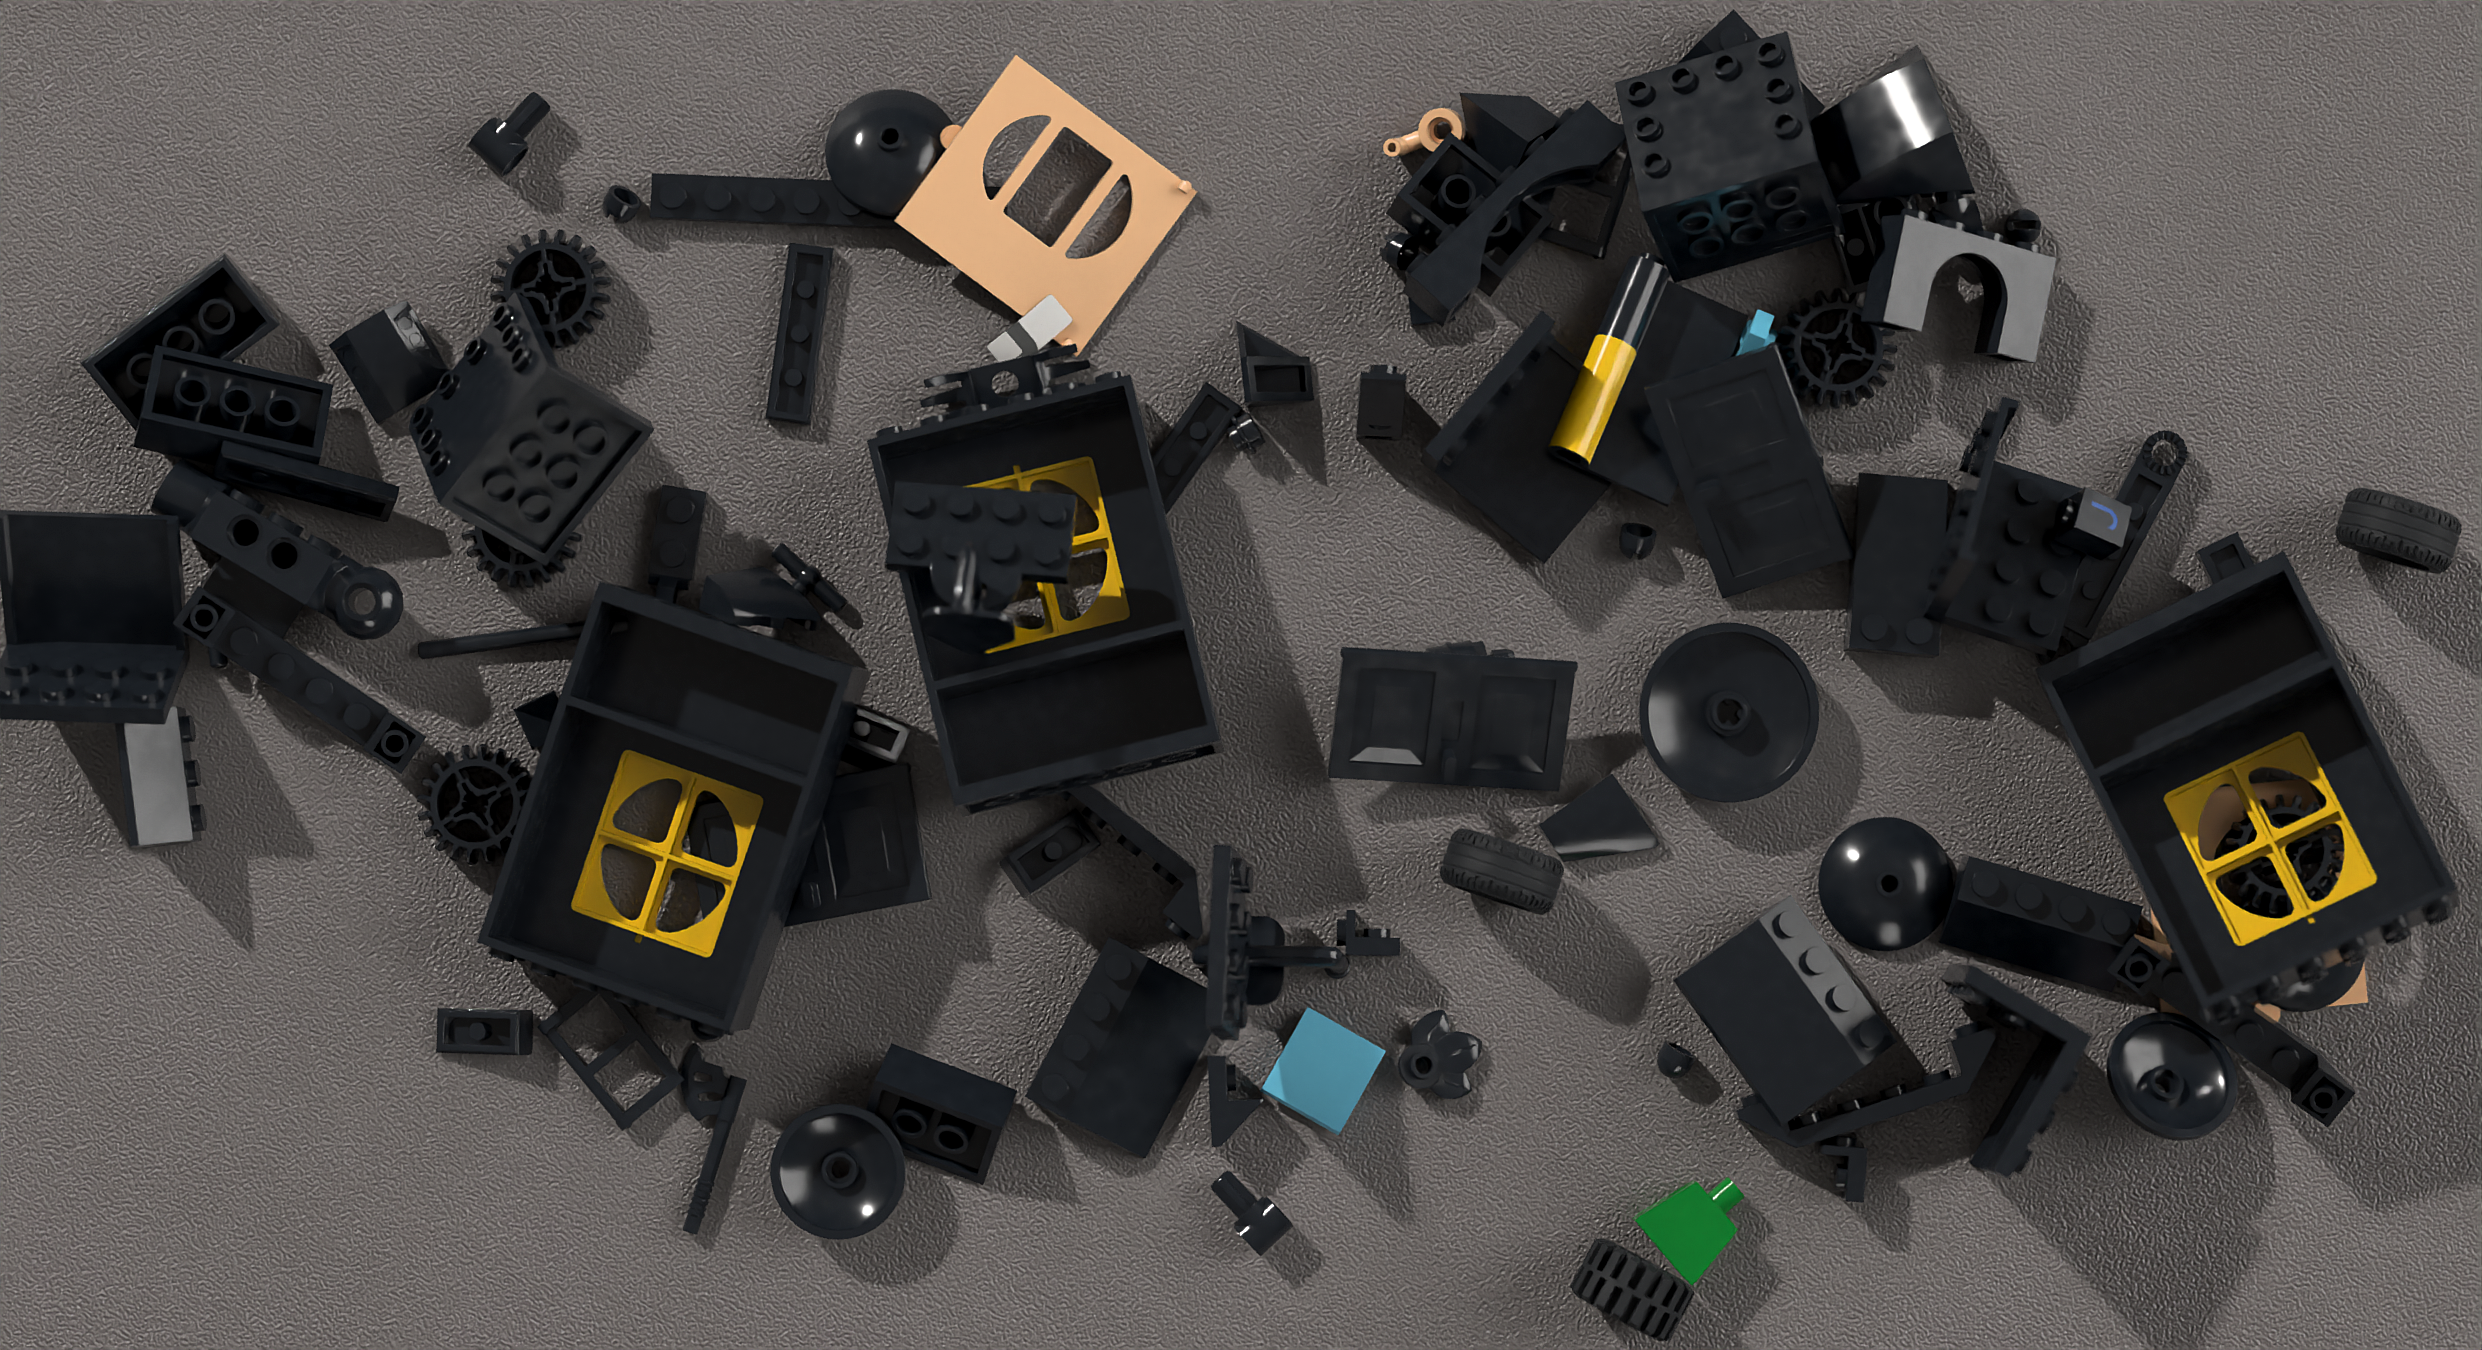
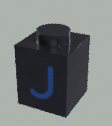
M2085 487L2071 497L2065 498L2060 503L2055 515V522L2058 523L2054 540L2096 559L2103 560L2123 547L2132 507Z

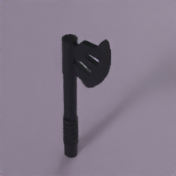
M693 1044L686 1054L681 1075L685 1079L681 1083L684 1101L691 1115L696 1120L700 1121L708 1115H717L718 1118L683 1226V1231L697 1235L702 1219L705 1216L704 1212L707 1210L706 1206L711 1197L710 1193L713 1191L712 1187L715 1184V1177L747 1080L734 1075H730L727 1078L724 1068L705 1062L700 1046ZM695 1073L709 1074L712 1076V1081H696ZM715 1092L716 1094L723 1095L722 1101H700L699 1094Z

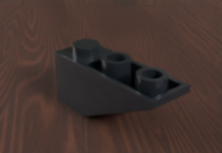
M1370 365L1369 372H1361L1358 385L1356 439L1401 440L1406 374H1398L1397 366Z

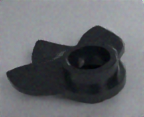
M1433 1011L1421 1018L1412 1028L1411 1046L1402 1052L1398 1061L1400 1077L1408 1086L1415 1089L1429 1088L1443 1099L1463 1097L1472 1091L1471 1083L1464 1071L1478 1060L1482 1049V1041L1469 1033L1458 1031L1450 1033L1445 1011ZM1418 1058H1423L1428 1063V1071L1425 1074H1421L1416 1070L1415 1062Z

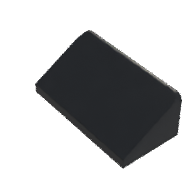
M858 708L841 760L864 770L897 764L911 729Z

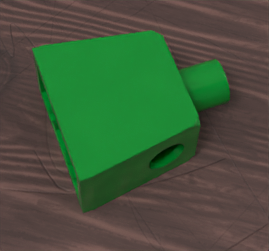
M1728 1177L1708 1194L1697 1181L1692 1180L1637 1213L1632 1219L1687 1283L1692 1286L1737 1232V1227L1725 1214L1744 1199L1745 1196Z

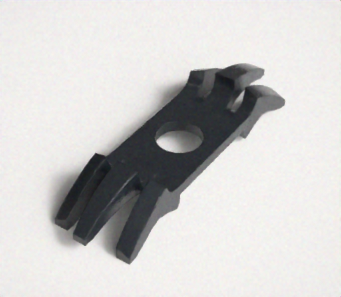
M1076 343L1044 349L1030 355L984 366L940 374L924 379L925 388L961 381L962 386L953 387L921 399V408L965 401L966 406L940 414L946 415L948 420L964 416L963 411L975 405L989 404L992 409L1008 405L1007 399L1020 394L1033 393L1034 398L1052 394L1051 388L1064 384L1058 383L1050 386L1049 380L1091 368L1089 360H1079L1045 366V360L1078 352ZM1001 371H1010L1018 379V388L1010 396H1000L993 390L992 380ZM1077 382L1078 387L1086 385L1085 382Z

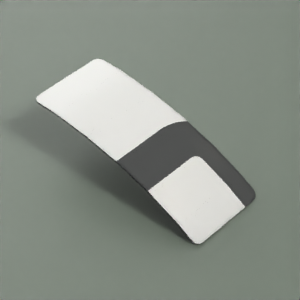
M1048 295L1013 326L988 344L987 348L999 362L1036 353L1072 322V318L1053 295Z

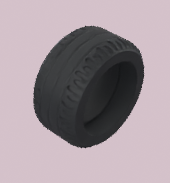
M2356 488L2348 493L2335 532V536L2341 545L2377 559L2420 571L2440 574L2448 570L2462 530V525L2457 517L2435 507L2377 490Z
M1460 828L1452 834L1442 862L1443 865L1440 868V876L1443 882L1450 886L1539 915H1543L1552 909L1553 901L1556 899L1557 890L1564 874V867L1561 861L1552 856L1465 828Z

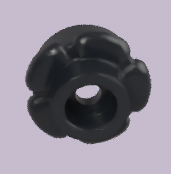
M1249 412L1237 418L1235 415L1231 416V421L1234 425L1229 427L1227 431L1240 452L1248 448L1252 454H1255V448L1266 442Z

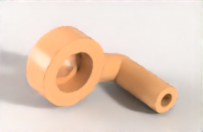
M1433 109L1422 117L1418 131L1400 138L1386 140L1383 150L1390 157L1402 156L1423 147L1434 152L1444 140L1437 134V126L1441 122L1448 123L1451 127V133L1463 142L1465 137L1464 121L1452 109Z

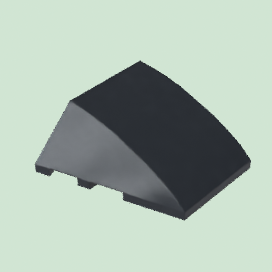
M1918 45L1914 46L1852 94L1810 123L1817 154L1837 205L1890 201L1892 196L1920 194L1921 198L1933 197V193L1960 191L1961 195L1975 194L1951 124Z

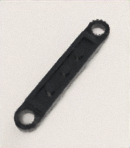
M2158 431L2144 441L2113 498L2120 503L2132 507L2123 547L2103 560L2096 559L2085 553L2081 558L2061 637L2068 641L2071 652L2087 645L2089 640H2091L2188 456L2187 446L2177 433ZM2158 441H2167L2176 450L2175 461L2169 466L2159 465L2152 458L2153 446ZM2035 653L2041 666L2053 661L2047 656Z

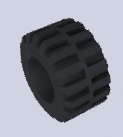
M1596 1238L1570 1285L1574 1294L1580 1299L1658 1341H1670L1695 1295L1691 1286L1680 1278L1608 1239Z

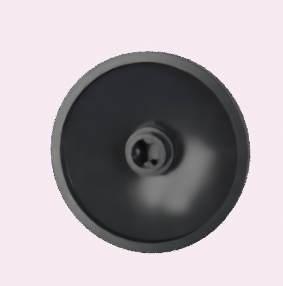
M1716 623L1699 627L1679 637L1657 657L1642 685L1638 705V721L1641 737L1648 755L1658 770L1671 783L1688 794L1701 799L1721 803H1735L1756 799L1769 794L1789 781L1798 772L1809 756L1816 739L1819 725V701L1815 683L1808 668L1800 656L1786 642L1769 631L1756 626L1742 623Z

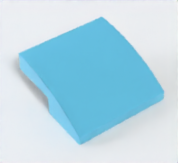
M1307 1007L1260 1091L1339 1135L1386 1051Z

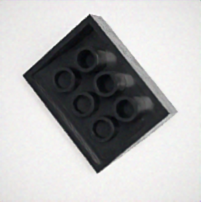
M1791 895L1767 908L1673 980L1779 1127L1786 1124L1860 1071L1897 1042Z
M1109 937L1025 1097L1059 1116L1146 1158L1212 1033L1205 1027L1207 988L1122 942Z

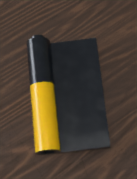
M1643 252L1640 256L1629 257L1549 443L1548 450L1555 457L1668 507L1678 485V479L1644 392V386L1731 358L1748 315L1669 281L1670 272L1664 267L1665 262L1656 255Z

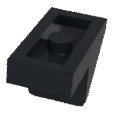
M1210 1055L1207 1058L1212 1147H1221L1263 1102L1264 1098L1228 1100V1091H1236L1235 1064H1226V1055Z

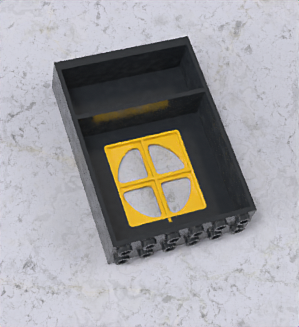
M1120 371L1104 373L1095 377L1096 383L1078 387L1077 382L1060 384L1051 388L1052 394L1034 398L1033 393L1016 395L1007 399L1008 405L992 409L989 404L975 405L963 411L964 416L948 420L946 415L931 416L922 419L920 427L904 431L902 426L887 427L878 430L876 438L867 440L888 531L890 528L896 481L1031 491V486L1035 481L1051 480L1065 485L1080 495L1092 508L1099 520V527L1096 531L1073 537L1072 554L1101 548L1107 553V570L1103 586L1091 607L1075 620H1064L1060 613L1054 585L1037 582L1045 615L1043 627L1028 630L1015 626L1016 635L1013 642L980 654L964 653L926 635L922 624L924 611L929 608L944 607L933 591L931 574L898 572L953 804L962 817L1225 752L1131 374L1122 376Z
M2285 551L2035 669L2050 706L2207 1023L2217 1020L2219 1025L2233 1021L2244 1014L2242 1007L2259 1000L2261 1005L2271 1003L2286 994L2284 988L2300 980L2303 986L2314 983L2328 974L2326 968L2343 961L2345 966L2352 965L2370 955L2368 948L2385 941L2387 946H2392L2412 935L2410 929L2426 921L2429 926H2435L2454 916L2452 909L2459 906L2458 888ZM2263 767L2277 768L2294 773L2310 782L2324 795L2327 801L2326 806L2322 810L2284 828H2275L2271 825L2249 782V775L2253 770ZM2224 784H2230L2235 788L2257 832V838L2252 843L2214 861H2206L2202 858L2199 849L2198 833L2201 815L2214 790ZM2336 824L2341 828L2344 837L2345 852L2342 871L2331 893L2323 900L2313 902L2307 897L2285 850L2288 844L2325 826ZM2267 857L2271 860L2293 903L2294 911L2291 915L2280 919L2251 914L2233 904L2216 887L2217 879L2221 875L2255 859Z
M599 581L477 943L490 947L488 955L508 962H514L515 959L524 962L526 960L531 961L529 969L550 977H556V974L573 976L571 984L592 992H597L598 989L615 991L613 999L634 1007H639L640 1004L657 1006L655 1014L676 1022H681L682 1019L699 1021L697 1029L714 1036L723 1037L724 1034L733 1036L735 1031L748 1030L871 671L741 626H733L715 617L622 585ZM617 617H627L628 630L612 634ZM668 778L678 780L682 784V793L667 837L663 842L657 843L625 832L614 826L613 817L617 810L640 788L652 782ZM703 791L715 794L723 802L732 818L738 847L737 860L732 867L713 863L688 854L683 850L682 843L697 798ZM607 844H614L648 856L656 862V870L641 914L636 920H630L622 916L606 891L602 876L601 855L604 846ZM682 868L721 882L725 886V896L719 905L699 923L672 933L658 929L656 919L671 875L675 869Z

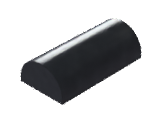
M224 252L82 359L80 363L135 431H137L155 345L233 361L278 327L280 322L253 283Z

